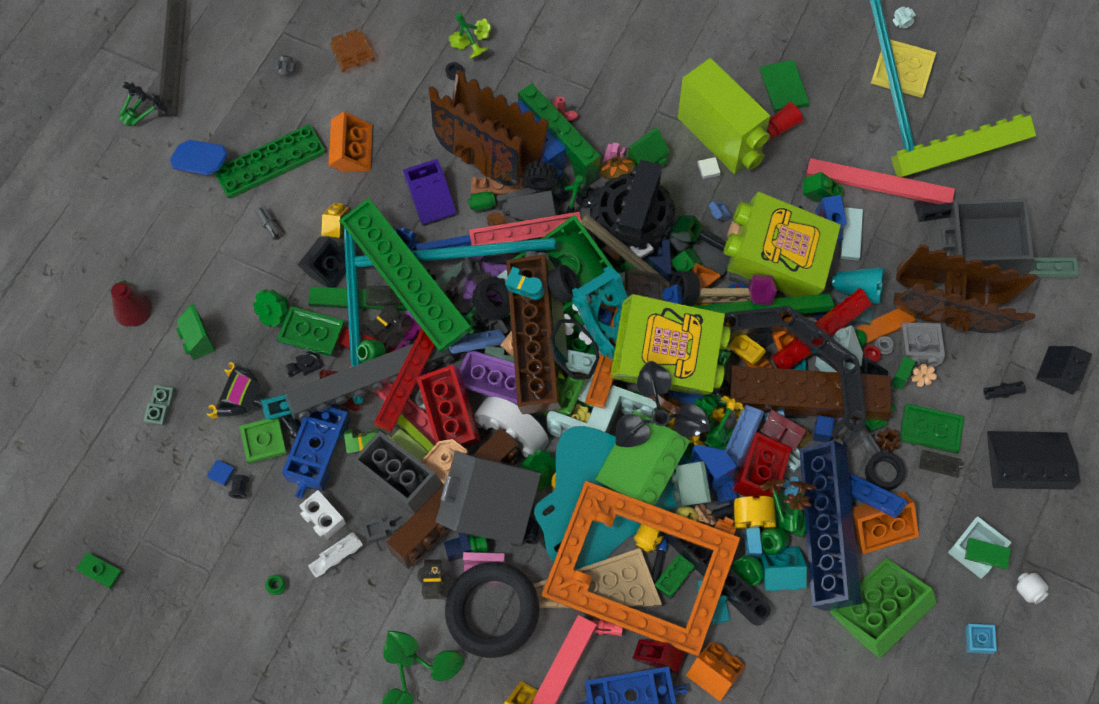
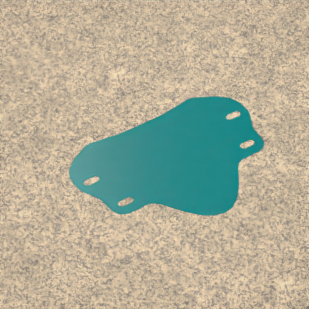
M574 426L567 429L559 439L556 451V487L552 493L538 502L534 509L536 520L544 533L546 551L553 562L558 553L554 550V547L564 538L585 481L607 488L595 481V478L615 444L616 437L591 427ZM684 454L682 455L677 466L689 464V461ZM670 479L655 505L666 511L677 506V503L673 500L672 492L674 491V485ZM553 505L555 507L554 511L544 516L543 510ZM618 515L615 516L611 528L606 527L604 523L592 521L574 570L605 560L621 543L636 533L641 524Z

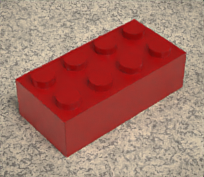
M452 364L417 377L435 443L453 439L464 448L480 443V435L460 369Z

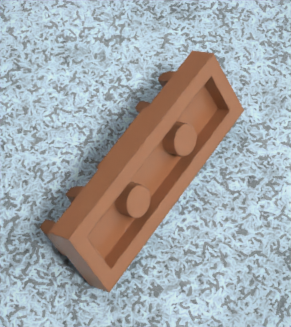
M472 177L471 194L493 191L494 197L526 188L524 179H521L520 182L512 186L502 185L486 177Z

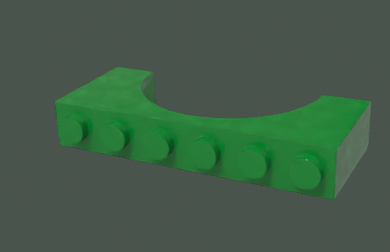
M533 83L519 91L518 101L521 100L539 120L542 118L548 120V130L566 148V154L572 164L575 178L578 175L582 176L583 186H590L600 179L601 156Z

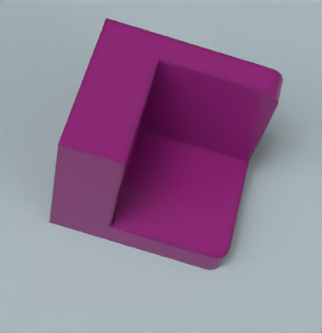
M754 274L749 286L753 304L772 305L777 291L772 276Z

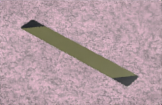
M547 256L549 271L559 267L558 259ZM551 293L553 324L555 328L558 321L564 319L563 304ZM562 323L555 335L556 355L561 362L568 363L565 325Z

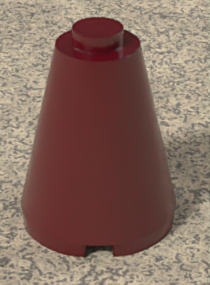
M118 282L111 288L113 313L118 323L126 327H136L145 323L151 314V302L147 296L125 282Z

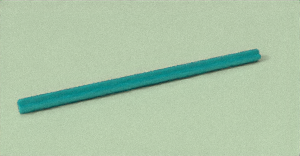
M870 0L904 149H907L908 152L913 151L915 144L881 0Z
M344 227L351 367L361 364L357 356V348L361 343L357 266L354 263L356 247L355 240ZM364 395L359 398L354 396V404H362L364 402Z
M555 238L411 252L418 261L551 250L556 248ZM366 255L356 256L354 259L357 267L374 266Z

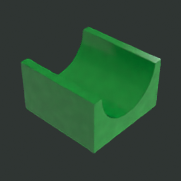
M573 215L541 238H555V249L535 251L547 253L550 257L558 259L559 266L566 265L571 268L577 277L579 287L603 274V269L609 265L612 267L576 215ZM526 252L520 253L513 259L524 258ZM593 291L588 295H596V292ZM572 299L562 303L563 314H568L570 317L575 312L572 308Z

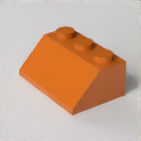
M345 111L331 119L328 166L341 172H369L371 170L373 124Z
M905 492L895 494L906 499L908 503L896 519L866 504L852 507L855 539L862 554L919 537L915 503Z

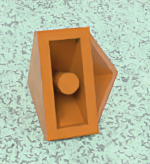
M698 263L691 270L697 274L700 288H709L720 278L719 273Z

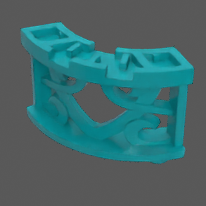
M609 265L603 269V274L579 289L574 288L572 290V301L577 307L587 330L599 346L601 354L605 357L607 356L612 361L615 348L609 342V338H612L614 343H616L622 303L628 296L624 289L622 276ZM593 291H595L596 294H597V296H595V295H588V294H590V293H592ZM587 295L590 297V302H589V303H588V299H587V297H586ZM609 295H611V297H612V300H611V301H608V300L606 299V298H609ZM601 302L606 306L617 307L618 310L614 315L615 327L598 321V310Z

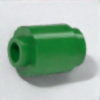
M493 191L471 194V198L468 199L470 210L474 209V212L491 209L492 206H496Z

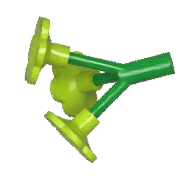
M457 13L455 17L461 28L460 32H454L453 35L449 36L451 47L464 50L465 47L470 45L471 41V47L474 51L469 56L470 59L488 50L487 46L479 47L468 30V27L474 29V34L477 35L478 40L487 39L491 31V24H488V20H478L476 25L466 23L461 13Z

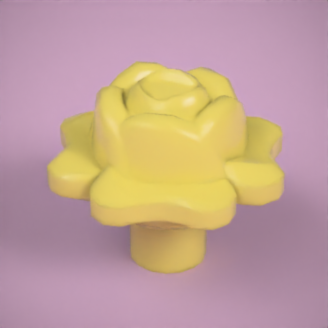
M577 404L569 417L587 423L591 413L588 412V407Z

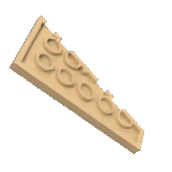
M641 548L576 569V571L583 572L592 577L588 592L628 607H662ZM547 580L533 584L538 595L540 608H570L541 596Z

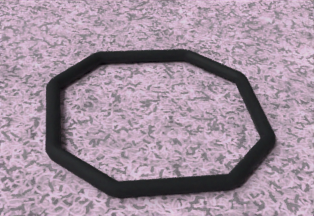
M560 319L549 338L553 359L573 379H590L600 358L597 343L577 320ZM562 323H574L592 341L596 360L588 375L575 376L557 358L553 339Z

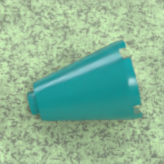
M873 267L837 272L836 276L832 277V287H835V291L849 296L859 288L863 289L871 303L881 304L885 268Z

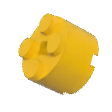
M751 496L735 499V529L759 528L760 530V526L776 528L774 498L768 496L753 498Z

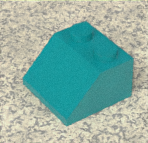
M799 546L786 547L782 552L775 555H768L762 551L759 560L764 571L762 582L765 590L778 591L782 589L798 590L806 588L807 566Z

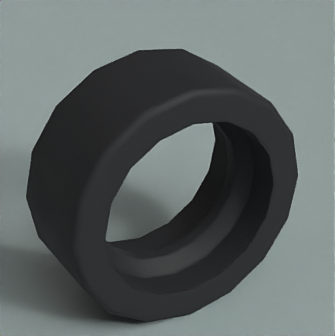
M677 271L671 279L670 287L679 285L682 290V305L694 306L700 294L698 276L693 271Z
M887 451L873 455L865 468L866 480L887 491L897 488L905 475V466L902 460L894 453ZM879 461L890 463L897 472L895 479L891 482L879 480L873 472L874 465Z

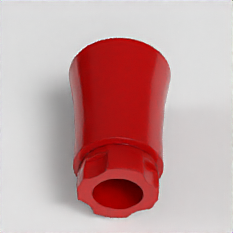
M788 102L769 119L767 132L771 135V138L779 136L790 128L803 122L801 112L792 102Z

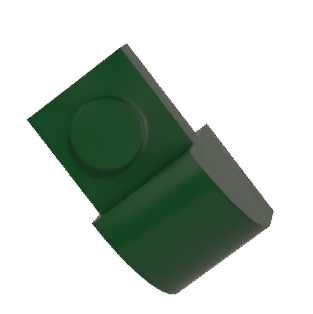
M682 215L677 218L670 232V237L686 242L692 248L703 226L696 216Z

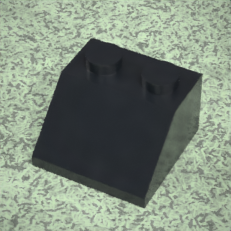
M319 237L297 265L312 279L328 288H335L346 273L345 252L330 237Z
M1049 346L1036 379L1073 395L1081 385L1092 353L1075 346Z

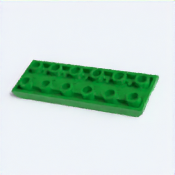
M308 124L222 164L221 168L215 171L214 174L227 198H234L323 156L326 151L312 126Z

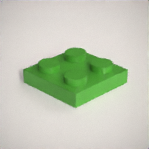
M279 417L240 426L248 464L287 454Z

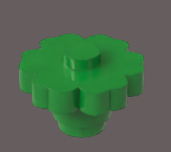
M264 289L255 295L256 301L253 303L254 312L259 315L260 322L267 327L270 325L273 327L281 325L285 321L284 315L287 314L289 307L287 298L280 295L274 289L270 291Z
M535 450L534 454H529L520 466L541 473L537 490L543 491L546 486H551L552 484L551 480L555 474L556 462L555 458L550 456L548 451Z

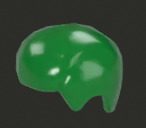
M747 555L733 562L731 569L750 587L759 584L764 578L762 564L757 558Z

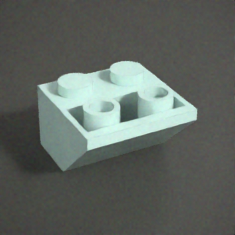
M850 325L839 329L831 338L858 358L861 366L863 352L854 328ZM816 356L815 366L820 371L837 372ZM847 362L844 364V367L850 370L854 368V364Z

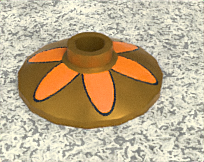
M613 157L603 162L599 172L606 179H612L613 177L617 179L622 174H631L635 162L629 157Z

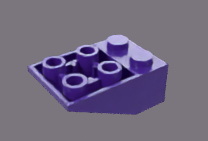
M438 159L403 169L406 185L422 225L457 214Z

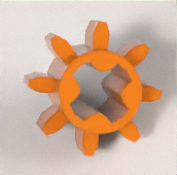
M726 516L724 520L719 518L714 527L732 535L736 532L735 525H733L734 520Z

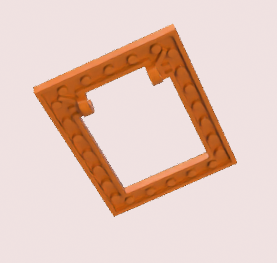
M585 481L541 596L655 641L669 643L681 651L698 657L740 537ZM618 515L713 551L686 629L588 592L592 577L583 572L574 571L592 521L604 523L606 527L611 528L615 516Z

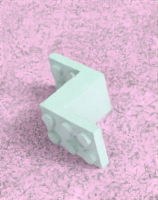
M612 385L604 409L594 406L587 423L554 411H549L547 415V431L553 436L560 437L569 428L586 426L609 434L618 410L625 415L636 411L652 419V411L656 408V403L650 398Z

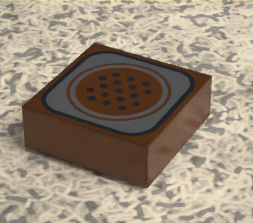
M606 245L602 253L612 267L616 269L620 266V255Z

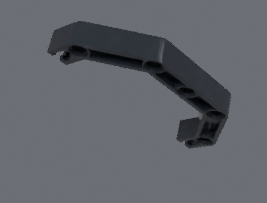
M789 306L725 313L723 326H726L729 321L736 322V325L730 328L728 345L739 335L785 331L840 374L844 417L831 431V436L838 440L840 438L838 433L844 427H848L852 431L847 439L845 437L841 439L843 445L848 448L864 429L866 422L858 358ZM784 315H789L792 317L791 320L787 322L783 321L781 318ZM819 338L823 343L821 345H814L812 341ZM851 362L854 364V368L846 369L844 364ZM852 417H859L861 422L854 425L850 422V419Z

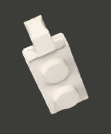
M352 532L319 554L320 558L309 564L308 567L313 575L318 577L324 574L331 566L339 564L349 554L355 553L363 544L355 533Z

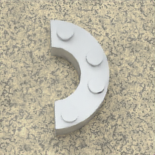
M488 397L474 413V419L478 428H483L486 431L488 428L496 430L501 428L518 443L519 451L525 457L529 454L533 455L535 450H544L549 443L548 436L542 426L530 414H522L518 406L508 400L499 397Z

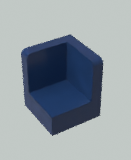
M459 532V538L444 542L449 562L463 558V552L472 553L467 534Z

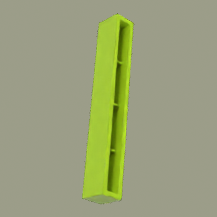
M1023 114L1016 115L1009 122H1007V118L996 121V125L992 127L990 124L980 126V130L974 132V128L966 130L959 137L957 134L947 136L946 141L941 142V139L933 140L926 147L924 143L913 146V151L908 152L907 149L897 151V155L891 157L897 177H903L1035 137L1036 132L1031 115L1025 117Z

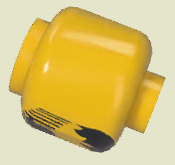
M641 524L634 536L635 546L647 553L656 551L664 534L661 531Z

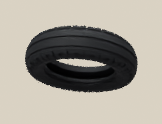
M502 562L481 563L463 572L450 588L445 604L447 627L457 644L473 655L485 658L506 656L521 648L533 634L539 619V599L531 580L518 568ZM498 581L506 583L516 591L519 597L520 613L517 622L507 633L496 638H484L474 634L465 620V605L469 595L478 586L487 582Z

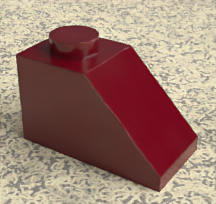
M639 639L632 659L654 668L669 667L670 672L678 673L684 653L669 643Z

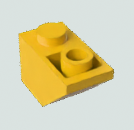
M342 203L330 205L322 214L321 236L341 237L344 233V226L339 220L349 213L348 206H344Z

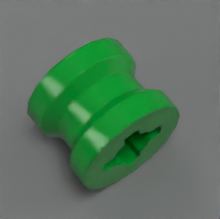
M469 536L472 553H488L485 537Z

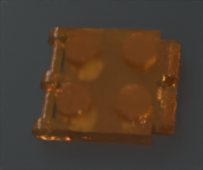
M357 29L346 32L345 38L343 34L331 38L330 47L342 72L353 66L358 67L361 63L369 60H375L362 31L358 32Z

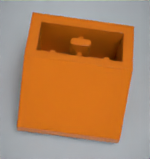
M711 641L697 657L685 676L718 701H721L746 665L740 659L725 651L721 645Z

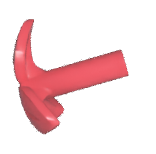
M556 97L553 106L568 122L575 120L578 117L576 112H565L564 97Z

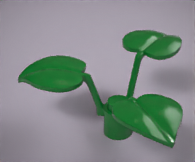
M388 630L383 648V657L386 662L397 664L399 667L402 690L398 688L391 689L384 696L381 704H413L412 694L406 692L407 687L403 667L411 666L415 659L429 670H432L431 677L433 680L446 681L460 671L465 661L464 656L452 650L442 651L433 659V665H429L415 653L418 643L414 637L403 632Z

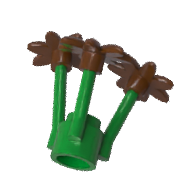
M776 478L772 482L766 481L765 484L760 485L759 488H762V491L770 489V492L773 493L779 514V523L784 524V529L787 531L799 530L801 510H804V506H811V503L808 502L810 497L804 496V494H806L807 489L812 490L817 489V487L811 483L804 484L802 481H792L791 486L798 487L799 493L796 494V497L792 494L787 495L788 499H785L784 502L790 504V509L794 508V511H787L786 515H783L777 491L778 487L784 486L783 483L786 481Z

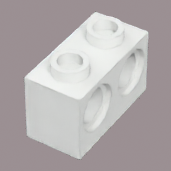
M319 490L299 505L302 510L300 515L307 523L311 521L315 525L313 527L314 531L320 537L324 535L327 540L346 525L344 518ZM312 507H320L317 512H310ZM326 520H332V524L330 526H323V523Z

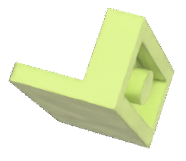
M401 429L392 437L387 435L420 462L427 454L418 443Z

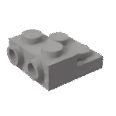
M902 323V358L906 356L915 360L916 362L913 367L920 364L936 367L942 364L945 351L941 323Z

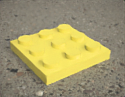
M890 39L902 93L922 98L936 52ZM881 50L871 84L890 89Z

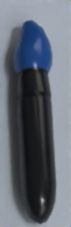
M665 538L662 539L658 547L651 575L654 584L659 579L664 554L667 549V540Z

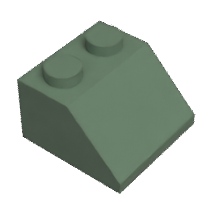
M704 461L676 466L670 481L674 485L672 496L674 502L677 503V507L711 502Z

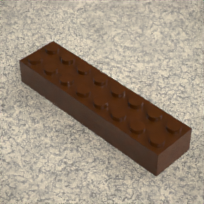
M545 255L506 260L507 277L512 267L520 269L525 277L540 279L545 289L543 297L537 300L509 291L518 408L522 414L561 409L558 364L553 359L549 338L554 330L551 291L547 282L549 272ZM554 337L553 343H554V347H555V351H556L555 337Z
M747 366L731 367L729 398H734L736 402L742 403L743 407L746 404L765 413L773 410L775 412L784 411V414L844 417L840 374L838 372ZM861 374L866 420L887 421L891 413L890 376Z
M500 428L474 455L515 465L519 460L518 443ZM444 485L386 542L391 554L407 569L417 565L425 551L429 552L435 546V541L439 537H444L450 530L436 522Z

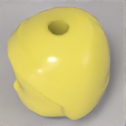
M681 506L675 512L677 515L694 521L698 518L697 511L689 506Z

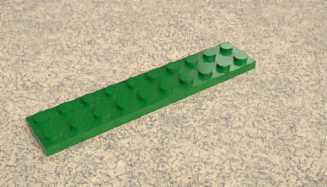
M369 198L339 220L441 353L473 330Z

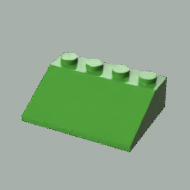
M636 411L632 412V414L640 416L642 421L650 419ZM646 423L645 425L651 431L647 441L634 447H620L615 443L595 481L612 491L655 506L690 440L666 426Z
M885 558L860 582L862 604L830 610V614L866 649L878 658H881L937 602L931 587L888 558Z

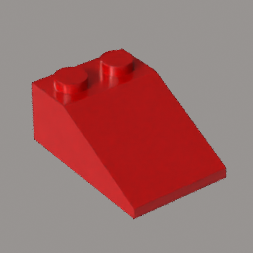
M756 432L744 461L738 470L732 491L746 497H773L770 489L762 491V488H759V486L765 484L766 481L772 482L776 478L779 480L783 479L791 447Z

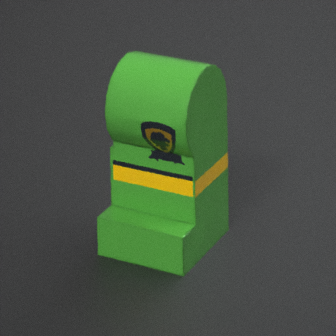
M353 429L345 430L344 438L347 453L361 451L379 430L370 429L366 433L357 434L353 433Z

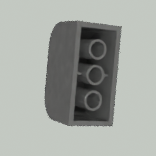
M380 430L352 460L368 480L411 515H414L443 486V483L434 471Z

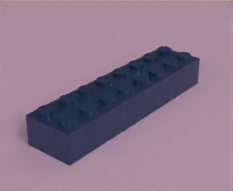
M833 440L799 449L802 482L804 484L811 483L817 487V489H807L806 494H804V496L810 497L808 502L811 503V506H804L812 607L827 611L862 604L847 447Z

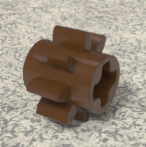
M886 427L884 433L878 432L877 436L879 439L876 442L880 445L882 451L886 450L891 453L893 448H899L900 444L897 442L902 437L897 435L896 429L893 431Z

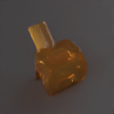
M493 212L487 216L488 226L507 224L504 222L503 216L498 212Z

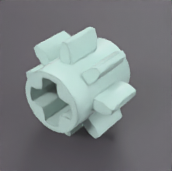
M900 7L894 13L895 18L893 22L896 27L908 28L914 23L913 17L916 14L909 7Z

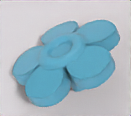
M791 477L790 482L785 480L786 482L782 486L785 489L783 494L786 497L788 494L796 497V494L799 493L798 487L791 486L792 481L798 482L799 479Z

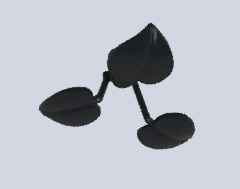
M649 361L639 372L637 386L639 392L645 397L654 394L656 408L652 411V419L642 421L640 416L636 414L624 415L616 427L615 443L620 447L641 445L647 441L651 434L650 428L645 425L646 423L664 426L672 418L677 417L674 421L675 430L684 437H693L710 431V423L703 410L692 403L681 405L679 414L674 413L669 416L668 411L660 406L657 394H664L669 390L671 376L665 368L654 361Z

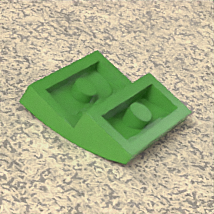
M568 376L567 379L559 378L561 409L552 411L563 415L571 414L586 379L575 380L571 376ZM545 411L542 413L544 415H548L549 411Z

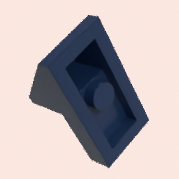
M662 240L661 247H658V257H648L647 264L669 282L671 278L670 240Z

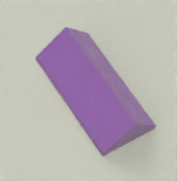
M475 351L467 352L460 368L465 389L490 397H499L517 405L514 363Z

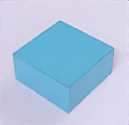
M746 528L744 533L746 556L750 555L759 560L762 554L759 528Z
M968 624L965 627L967 653L994 654L997 651L995 625Z

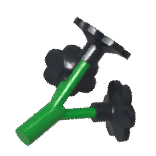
M580 175L576 176L574 184L571 186L566 185L564 179L557 180V185L550 189L556 201L567 200L568 193L571 189L573 190L570 206H568L567 211H559L558 215L574 213L575 199L577 204L588 208L597 191L591 189L588 185L582 189L583 177Z

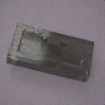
M367 286L366 288L367 306L404 305L390 286Z

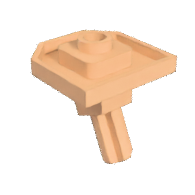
M453 439L439 441L421 461L436 473L443 485L449 474L455 450L469 454L464 447Z

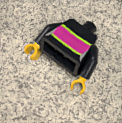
M232 362L228 363L232 369H224L229 378L217 403L219 407L216 408L214 405L208 406L210 410H214L211 414L207 413L211 419H216L218 416L243 415L249 412L252 404L262 408L260 399L266 397L257 394L260 384L250 369L236 367Z

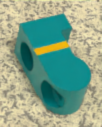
M512 267L505 282L508 291L535 300L542 298L545 289L540 279L525 277L520 269Z

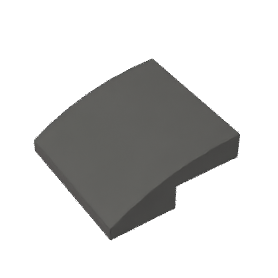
M716 235V236H718V237L724 239L725 241H727V239H725V238H723V237H721V236H719V235ZM698 238L692 249L703 262L700 265L719 273L720 277H722L728 267L730 256L723 254L719 249Z

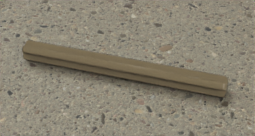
M587 214L582 217L580 223L652 283L660 285L662 289L670 286L669 281Z

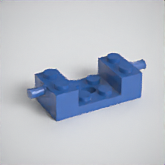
M521 100L517 102L522 114L529 110ZM547 130L544 156L541 160L545 164L549 162L550 165L553 164L557 167V178L559 179L563 176L561 170L566 168V148Z
M337 404L331 405L323 412H313L302 421L282 471L286 481L296 483L299 486L295 495L297 498L303 499L306 489L312 488L324 491L330 475L328 466L339 438H344V432L348 429L351 421L348 412L338 410L339 405ZM315 439L321 441L317 448L310 446L311 442Z
M669 667L587 680L585 681L586 700L576 704H676L675 695L687 694L686 684L673 687ZM626 691H635L637 694L636 700L628 701L625 698Z

